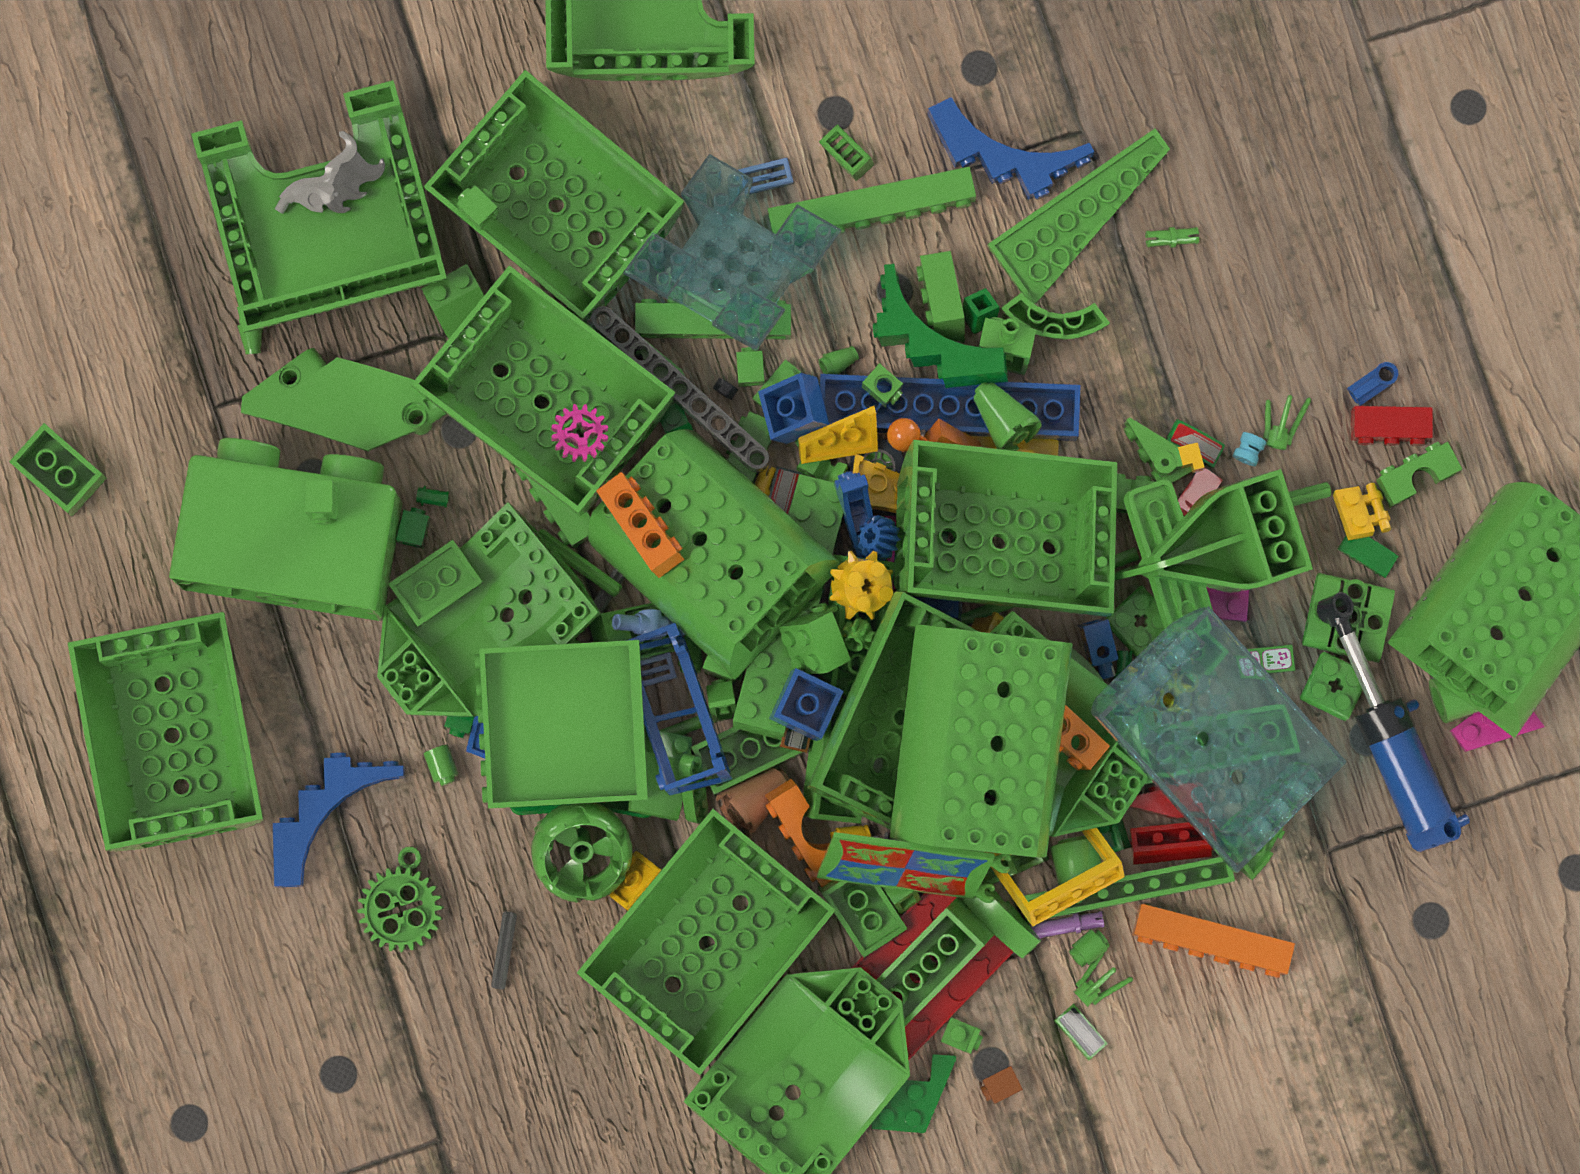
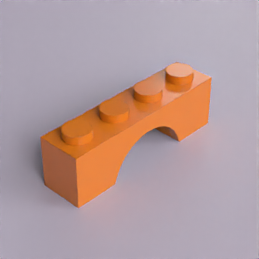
M790 779L765 795L769 802L765 807L773 819L778 817L782 823L778 828L786 840L791 838L795 845L791 849L798 861H805L808 867L804 871L812 883L817 881L823 887L833 881L817 878V872L829 843L815 844L803 837L801 823L805 812L810 806L796 783Z

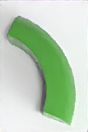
M1020 293L1001 308L1009 318L1015 319L1018 323L1028 324L1031 328L1036 329V335L1051 339L1084 337L1110 324L1095 303L1079 311L1058 314L1048 312L1036 306L1023 293Z

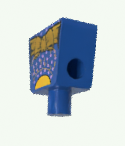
M1099 618L1078 624L1077 627L1088 662L1093 667L1097 666L1098 673L1102 679L1115 676L1112 661L1118 660V655L1109 620ZM1100 646H1103L1105 650L1102 656L1097 655V649Z

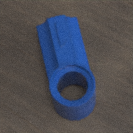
M1383 362L1349 386L1347 390L1355 403L1362 406L1395 383L1398 377V369L1393 363ZM1382 369L1389 370L1392 374V380L1383 381L1379 377V371Z

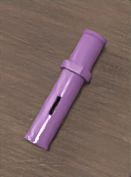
M1102 911L1083 915L1075 913L1072 917L1044 921L1033 927L1031 924L1028 925L1039 938L1071 932L1080 934L1083 930L1103 928L1104 920L1102 918Z

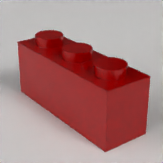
M1354 406L1351 410V441H1358V445H1373L1374 441H1384V445L1387 446L1400 445V442H1410L1411 446L1426 445L1425 442H1429L1433 438V407Z
M1209 820L1130 828L1133 865L1212 857Z

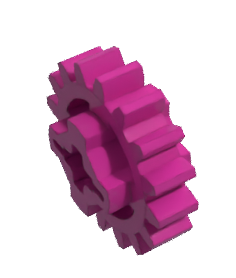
M573 404L571 412L564 408L563 417L556 415L555 421L558 424H552L551 430L556 432V434L551 436V441H558L555 445V450L563 449V458L570 454L572 455L573 462H576L577 457H581L583 462H586L587 455L589 454L594 459L597 457L596 449L603 452L605 446L601 442L608 441V436L603 434L608 431V425H601L605 417H596V408L589 412L587 411L586 404H584L582 410H578L577 405ZM583 418L590 420L592 423L589 424ZM572 419L570 427L562 430L565 423ZM576 429H581L584 437L579 438V435L576 434ZM597 436L594 444L588 447V441ZM567 443L573 444L577 447V449L572 448Z

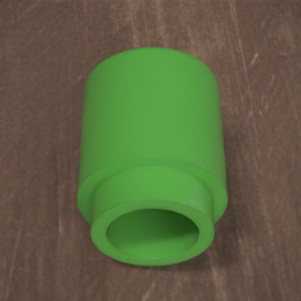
M1090 929L1072 945L1073 948L1068 952L1080 967L1086 964L1090 965L1108 950L1105 945L1108 943V940L1099 930L1094 932Z

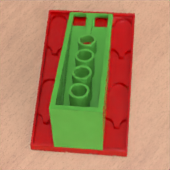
M924 893L920 897L921 900L900 917L907 930L863 958L862 956L851 967L862 968L902 1001L908 1061L1014 953L963 902L964 898Z

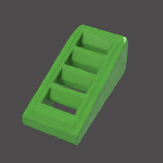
M838 124L819 141L820 145L855 181H858L874 166L872 158ZM841 136L842 139L832 148L830 145ZM848 144L849 146L839 155L838 152ZM855 151L856 154L846 162L845 160Z

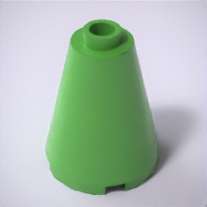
M984 382L975 389L976 394L973 399L997 449L1017 451L1020 449L1017 444L1023 440L1028 443L1041 429L1042 424L1039 418L995 383L988 384Z

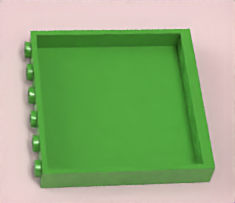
M639 640L479 649V654H475V669L480 670L481 681H476L477 697H482V707H478V723H483L484 734H479L480 750H485V760H481V776H486L487 787H482L483 803H488V809L648 800Z

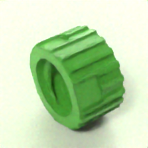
M405 847L398 854V862L406 870L408 867H412V870H415L422 862L420 852L414 847ZM409 852L414 853L416 857L413 864H406L404 861L405 854Z

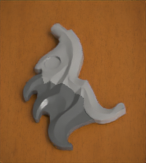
M340 131L339 136L346 142L343 152L325 166L323 176L300 179L289 185L279 196L280 200L275 210L284 214L288 205L296 202L314 212L323 213V205L326 204L333 212L346 213L351 208L344 207L343 202L349 199L356 200L365 197L367 192L359 191L361 184L375 181L383 175L385 170L384 158L380 160L378 165L367 163L357 151L355 139L345 131Z

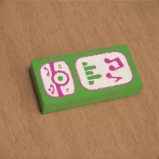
M1292 645L1240 650L1242 676L1295 671Z

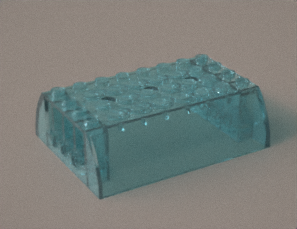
M1209 606L1194 610L1168 625L1095 698L1091 709L1092 715L1228 867L1236 873L1347 762ZM1168 692L1174 696V704L1169 708L1163 703V697ZM1202 731H1205L1209 737L1208 743L1205 746H1201L1197 741L1198 734ZM1238 769L1242 772L1243 779L1236 785L1232 781V773Z

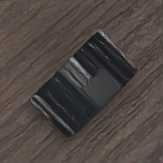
M720 377L713 386L715 391L729 400H732L738 392L736 387Z

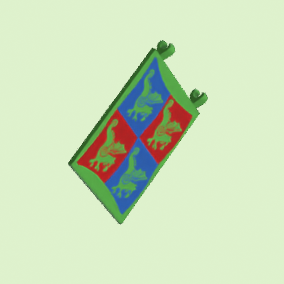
M834 832L817 872V878L973 899L976 896L984 903H991L994 897L986 896L984 891H994L995 886L993 884L980 885L990 866L1000 873L1009 872L1010 867L1003 866L1001 860L1010 861L1011 855L999 854L995 856L993 853Z

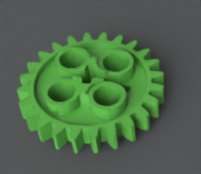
M398 866L395 874H393L392 870L387 868L386 877L379 872L376 874L378 882L370 879L368 883L372 888L362 889V892L367 897L358 899L360 903L365 904L364 908L357 910L358 913L365 914V917L359 923L368 924V927L363 931L364 933L370 931L374 933L370 941L378 938L381 939L379 943L380 948L389 943V951H393L396 945H398L400 952H404L407 944L412 951L415 949V941L420 946L425 945L424 936L428 939L433 938L429 930L439 929L434 921L443 919L442 916L436 914L437 910L444 908V906L436 904V901L442 898V895L433 894L438 886H428L430 877L424 880L420 879L422 871L412 875V867H408L406 872L403 873L401 866ZM407 885L412 886L415 890V897L412 900L406 899L403 895V889ZM381 893L387 894L390 898V905L387 908L380 906L378 903V897ZM419 900L423 902L421 906L403 911V916L401 913H395L382 918L378 916L381 912L397 908L398 902L401 906ZM413 911L422 913L423 922L420 925H416L411 921V913ZM389 918L396 920L398 923V929L395 933L389 932L386 928V921Z

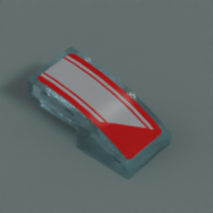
M777 466L769 498L789 515L799 474L802 475V473Z

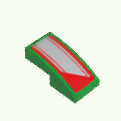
M1176 419L1166 440L1178 447L1198 442L1203 464L1209 468L1215 467L1226 446L1179 419Z

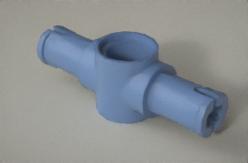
M654 609L642 610L635 615L617 614L612 619L614 630L633 631V633L639 634V636L673 624L666 616H662L660 610ZM668 632L648 640L661 639L663 636L668 635Z

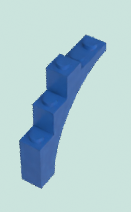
M952 97L928 108L927 115L954 168L960 165L962 168L968 167L975 163V158L978 157L991 184L997 181L999 184H1002L1013 178L1012 174L1015 173L1028 200L1033 197L1038 200L1047 196L1053 185L1051 177H1054L1055 180L1068 173L1067 169L1074 166L1081 168L1091 162L1090 158L1094 154L1090 143L1071 150L1053 153L1027 152L1010 148L992 140L975 128L961 113Z
M852 471L838 475L839 480L834 481V487L844 513L843 519L853 545V553L858 558H866L862 555V550L857 547L860 540L856 536L861 534L859 526L865 525V519L873 517L868 483L865 475L861 476L860 473L853 474Z
M330 753V758H324L325 789L321 790V785H306L305 790H298L299 822H295V818H279V823H273L274 886L277 888L303 887L305 864L310 846L319 828L331 812L348 797L366 787L383 781L405 778V767L399 766V761L383 762V766L373 767L372 762H359L357 767H353V759L346 757V753Z

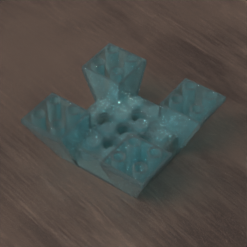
M709 154L681 192V196L699 225L682 249L652 232L627 266L624 274L662 297L693 310L713 322L712 326L757 351L785 312V309L776 303L791 283L815 270L841 233V229L797 204L776 234L743 215L753 179Z

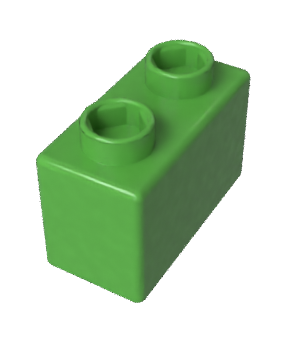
M222 438L219 441L216 458L194 455L190 458L169 578L179 588L185 591L376 621L383 620L384 604L387 601L388 584L391 578L396 538L403 507L395 488L391 485L382 484L384 465L373 460L355 456L327 454L322 459L320 474L278 468L281 455L279 448L270 444L239 438ZM305 480H333L338 488L337 520H331V524L325 525L315 524V520H310L305 513Z

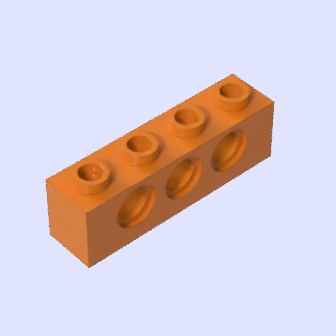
M621 472L597 489L596 492L650 570L660 578L685 560L679 552L683 548L674 536L669 538L665 532L669 528L660 516L655 518L651 512L655 508L646 496L642 498L639 495L638 491L641 487L632 476L628 479ZM633 499L631 506L624 508L626 501ZM643 519H647L646 524L643 527L638 528L639 522ZM661 539L660 544L656 548H652L653 542Z
M1065 705L1060 752L1062 751L1069 757L1067 762L1075 769L1091 770L1110 745ZM1075 735L1080 741L1077 749H1074L1071 745V740Z

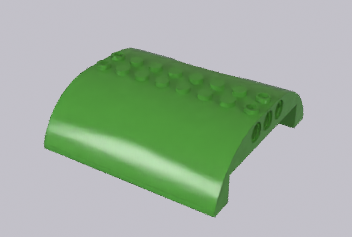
M545 0L546 68L561 75L602 81L693 80L731 75L755 66L754 13L728 14V21H717L710 18L704 11L702 0Z
M394 80L343 93L353 127V138L357 143V151L371 165H378L382 158L385 161L383 175L375 181L365 182L359 187L360 192H367L365 197L356 200L349 199L343 202L344 207L351 208L346 213L333 212L326 204L323 205V213L314 212L296 202L289 204L284 214L275 210L280 200L279 196L289 185L300 179L323 176L325 166L330 161L285 173H273L265 170L256 161L242 120L191 133L198 160L203 168L239 306L237 310L244 333L447 279Z

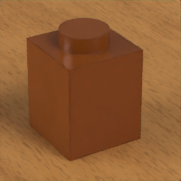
M1011 1066L981 1080L984 1086L980 1087V1090L985 1100H991L993 1104L1023 1090Z

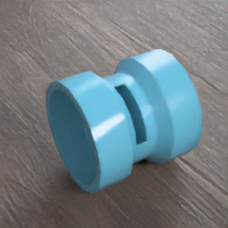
M1243 432L1240 438L1241 444L1235 449L1233 457L1244 464L1255 467L1259 461V452L1264 450L1267 442L1254 434Z

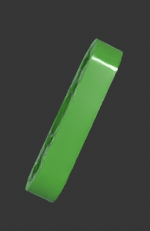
M690 754L682 756L678 767L680 780L703 772L702 760L699 756ZM704 778L686 785L702 782ZM705 787L682 793L685 819L688 822L700 824L708 814Z

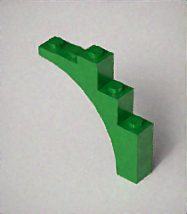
M895 264L884 265L885 274L880 275L882 290H886V298H882L883 312L876 313L877 322L873 323L874 338L879 339L881 347L905 344L906 359H911L913 367L937 365L938 378L943 379L946 388L981 385L984 382L988 384L992 382H1008L1007 359L1004 348H981L963 345L947 339L927 327L913 313L901 292Z

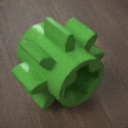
M856 619L853 624L849 621L846 622L841 636L849 650L860 652L863 647L869 649L875 632L871 631V625L867 621Z

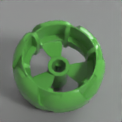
M577 803L568 806L563 804L550 811L539 823L531 843V856L538 879L551 893L563 900L579 903L582 900L596 901L610 895L624 881L625 875L632 863V844L625 824L609 808L598 803ZM580 825L599 827L606 832V837L592 845L589 831L584 827H580ZM553 839L569 846L572 858L561 868L560 872H558L557 866L552 863L550 858V851L554 846ZM594 853L610 856V863L604 870L590 877L587 874L584 875L583 863L588 862Z

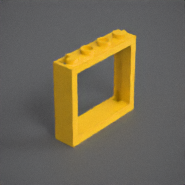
M1097 828L1083 830L1082 832L1104 862L1029 902L1008 872L1000 873L990 866L1032 927L1125 877L1121 860Z

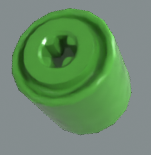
M1435 678L1429 680V690L1433 704L1444 723L1479 712Z
M1086 836L1058 841L1056 845L1050 848L1058 886L1102 863L1100 855Z

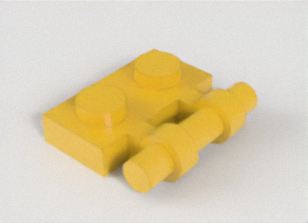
M1376 483L1366 485L1368 492L1366 495H1362L1359 486L1335 490L1333 493V498L1348 540L1373 536L1375 532L1373 526L1379 525L1382 533L1391 530L1389 523L1391 518L1388 511L1384 509L1382 503L1383 495L1377 489ZM1372 505L1375 514L1369 515L1366 506Z

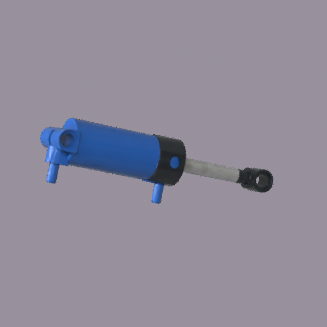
M1343 592L1322 599L1317 605L1318 616L1324 623L1329 624L1330 627L1335 626L1370 708L1366 709V712L1357 715L1355 720L1367 746L1371 750L1407 832L1406 835L1412 848L1421 852L1457 840L1461 835V827L1469 824L1470 819L1465 814L1458 818L1456 817L1439 783L1410 713L1419 708L1418 701L1413 699L1405 702L1403 697L1391 701L1390 699L1384 700L1349 621L1354 610L1352 599Z

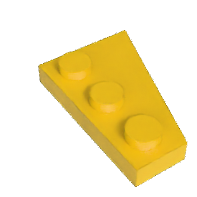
M872 406L799 437L801 464L877 452L878 440L875 407Z

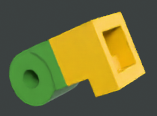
M1198 442L1162 451L1155 456L1152 464L1154 472L1162 477L1171 475L1174 470L1190 466L1192 473L1203 471L1204 469Z

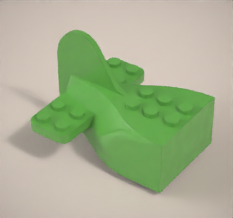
M1281 469L1212 490L1201 496L1185 517L1181 511L1174 487L1168 480H1159L1129 490L1124 496V504L1142 559L1138 565L1116 571L1115 580L1140 574L1149 579L1166 635L1172 641L1185 640L1214 628L1216 619L1206 587L1223 592H1240L1262 587L1313 569Z

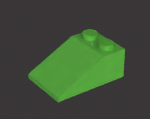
M467 264L447 274L446 280L431 283L421 288L423 295L448 339L484 297Z
M644 727L648 800L629 801L628 811L677 821L683 801L682 793L669 796L665 789L660 790L655 776L660 774L659 766L646 727ZM659 730L675 779L679 781V762L683 755H691L692 737Z
M834 880L823 887L818 886L827 903L836 910L834 914L863 958L907 930L904 922L879 886Z

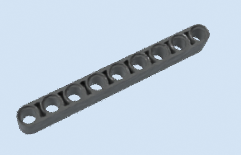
M604 306L598 307L593 311L591 320L593 328L597 333L652 375H654V370L657 367H665L668 370L667 376L658 379L672 390L677 384H683L687 387V392L684 395L675 394L672 401L735 458L755 473L762 472L767 468L769 455L766 449L616 313ZM600 315H607L611 320L609 324L600 326L597 324L596 319ZM619 332L629 334L630 338L626 343H619L615 340ZM644 349L649 353L648 358L643 361L637 360L634 357L636 351ZM697 401H702L706 404L707 408L702 413H696L693 411L692 405ZM718 418L725 421L726 426L722 430H715L711 426L712 421ZM734 436H741L744 438L745 444L740 448H735L731 445L730 441ZM755 453L763 455L765 460L761 465H754L750 462V457Z

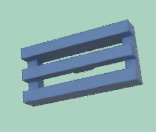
M787 158L737 170L743 196L793 184ZM784 166V170L748 179L744 177L747 174ZM785 175L787 176V178L747 188V185Z
M670 652L641 660V667L667 660L668 663L641 671V677L670 670V674L642 681L644 687L677 678Z

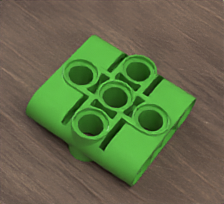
M1318 572L1312 592L1302 646L1333 652L1339 656H1347L1345 649H1341L1337 645L1339 635L1335 626L1330 627L1317 614L1319 601L1339 593L1342 582L1340 592L1348 595V587L1355 586L1360 591L1359 598H1351L1354 605L1352 614L1355 617V621L1351 625L1357 638L1359 634L1358 641L1366 659L1379 663L1384 648L1395 590L1363 583L1358 579L1349 580ZM1369 617H1375L1379 620L1380 627L1378 630H1373L1368 626ZM1331 628H1333V629H1332V633H1331V638H1330V644H1329V647H1327L1328 641H1329V637H1330Z

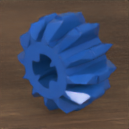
M880 515L865 519V525L859 526L861 534L856 536L860 540L857 547L862 550V555L867 557L872 551L877 552V561L892 558V551L898 550L896 544L901 540L897 536L900 529L895 526V521Z

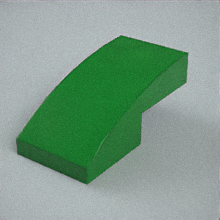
M1345 536L1337 549L1356 563L1363 564L1381 578L1387 577L1399 557L1370 537L1348 540L1347 536Z

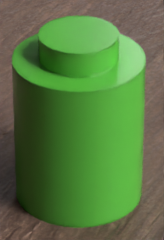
M448 744L423 753L434 783L440 782V785L444 786L456 781L455 776L459 773Z

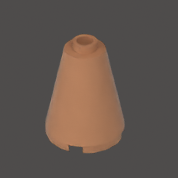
M772 768L720 792L716 796V800L719 801L721 799L723 805L720 807V810L726 819L738 830L742 828L746 831L744 835L750 837L769 815L765 807L769 802L765 795L790 779L783 770Z

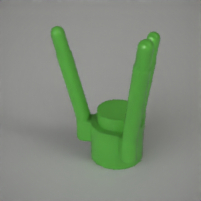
M1292 395L1287 397L1280 425H1274L1272 430L1271 401L1266 400L1265 432L1263 439L1267 440L1266 446L1279 450H1286L1287 445L1291 446L1293 436L1308 409L1311 398L1306 399L1289 433L1285 425L1291 407Z
M1105 952L1090 964L1082 978L1076 983L1078 988L1073 991L1087 1007L1092 1003L1096 1005L1101 999L1133 981L1132 977H1128L1100 993L1099 987L1116 972V968L1113 967L1095 983L1091 979L1086 983Z

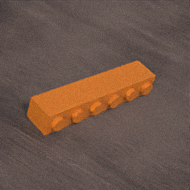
M1146 904L1139 905L1132 936L1138 937L1137 942L1152 945L1153 941L1163 943L1162 948L1178 952V948L1189 950L1188 955L1203 958L1204 954L1213 956L1214 962L1229 965L1230 961L1240 963V969L1254 972L1255 968L1265 970L1264 975L1280 978L1281 974H1288L1295 943Z

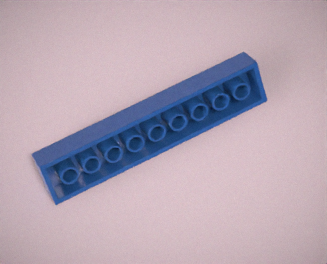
M820 374V390L829 424L874 406L876 410L877 433H887L892 422L900 418H908L918 425L921 435H925L939 418L969 436L991 437L973 399L976 394L975 389L979 385L946 388L943 379L896 377L903 383L900 390L903 394L894 405L889 402L884 407L862 388V382L868 376ZM881 381L877 384V389L882 393H887L892 389L890 383L886 381ZM1023 382L995 383L1041 421L1042 427L1032 439L1077 441L1079 437L1081 385Z

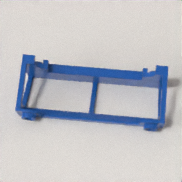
M676 623L629 639L642 642L668 632L669 638L640 644V650L672 643L695 705L693 708L654 716L642 682L644 724L660 773L655 776L660 790L665 789L669 796L733 779L686 640ZM697 713L710 749L709 752L714 768L676 781L657 722ZM714 774H717L719 777L707 781L686 785Z

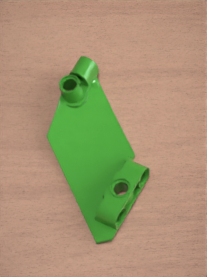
M315 348L307 349L242 396L241 405L242 414L313 433L367 452L410 433L424 435L431 430L432 423L446 415L444 411L412 388L411 384L415 381L414 379L338 357L326 364ZM297 377L295 383L288 385L290 378ZM423 416L421 423L413 424L415 418Z

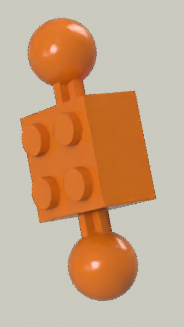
M908 418L895 420L887 431L890 445L902 452L908 450L913 440L981 447L980 441L939 418L924 437L921 436L918 425Z

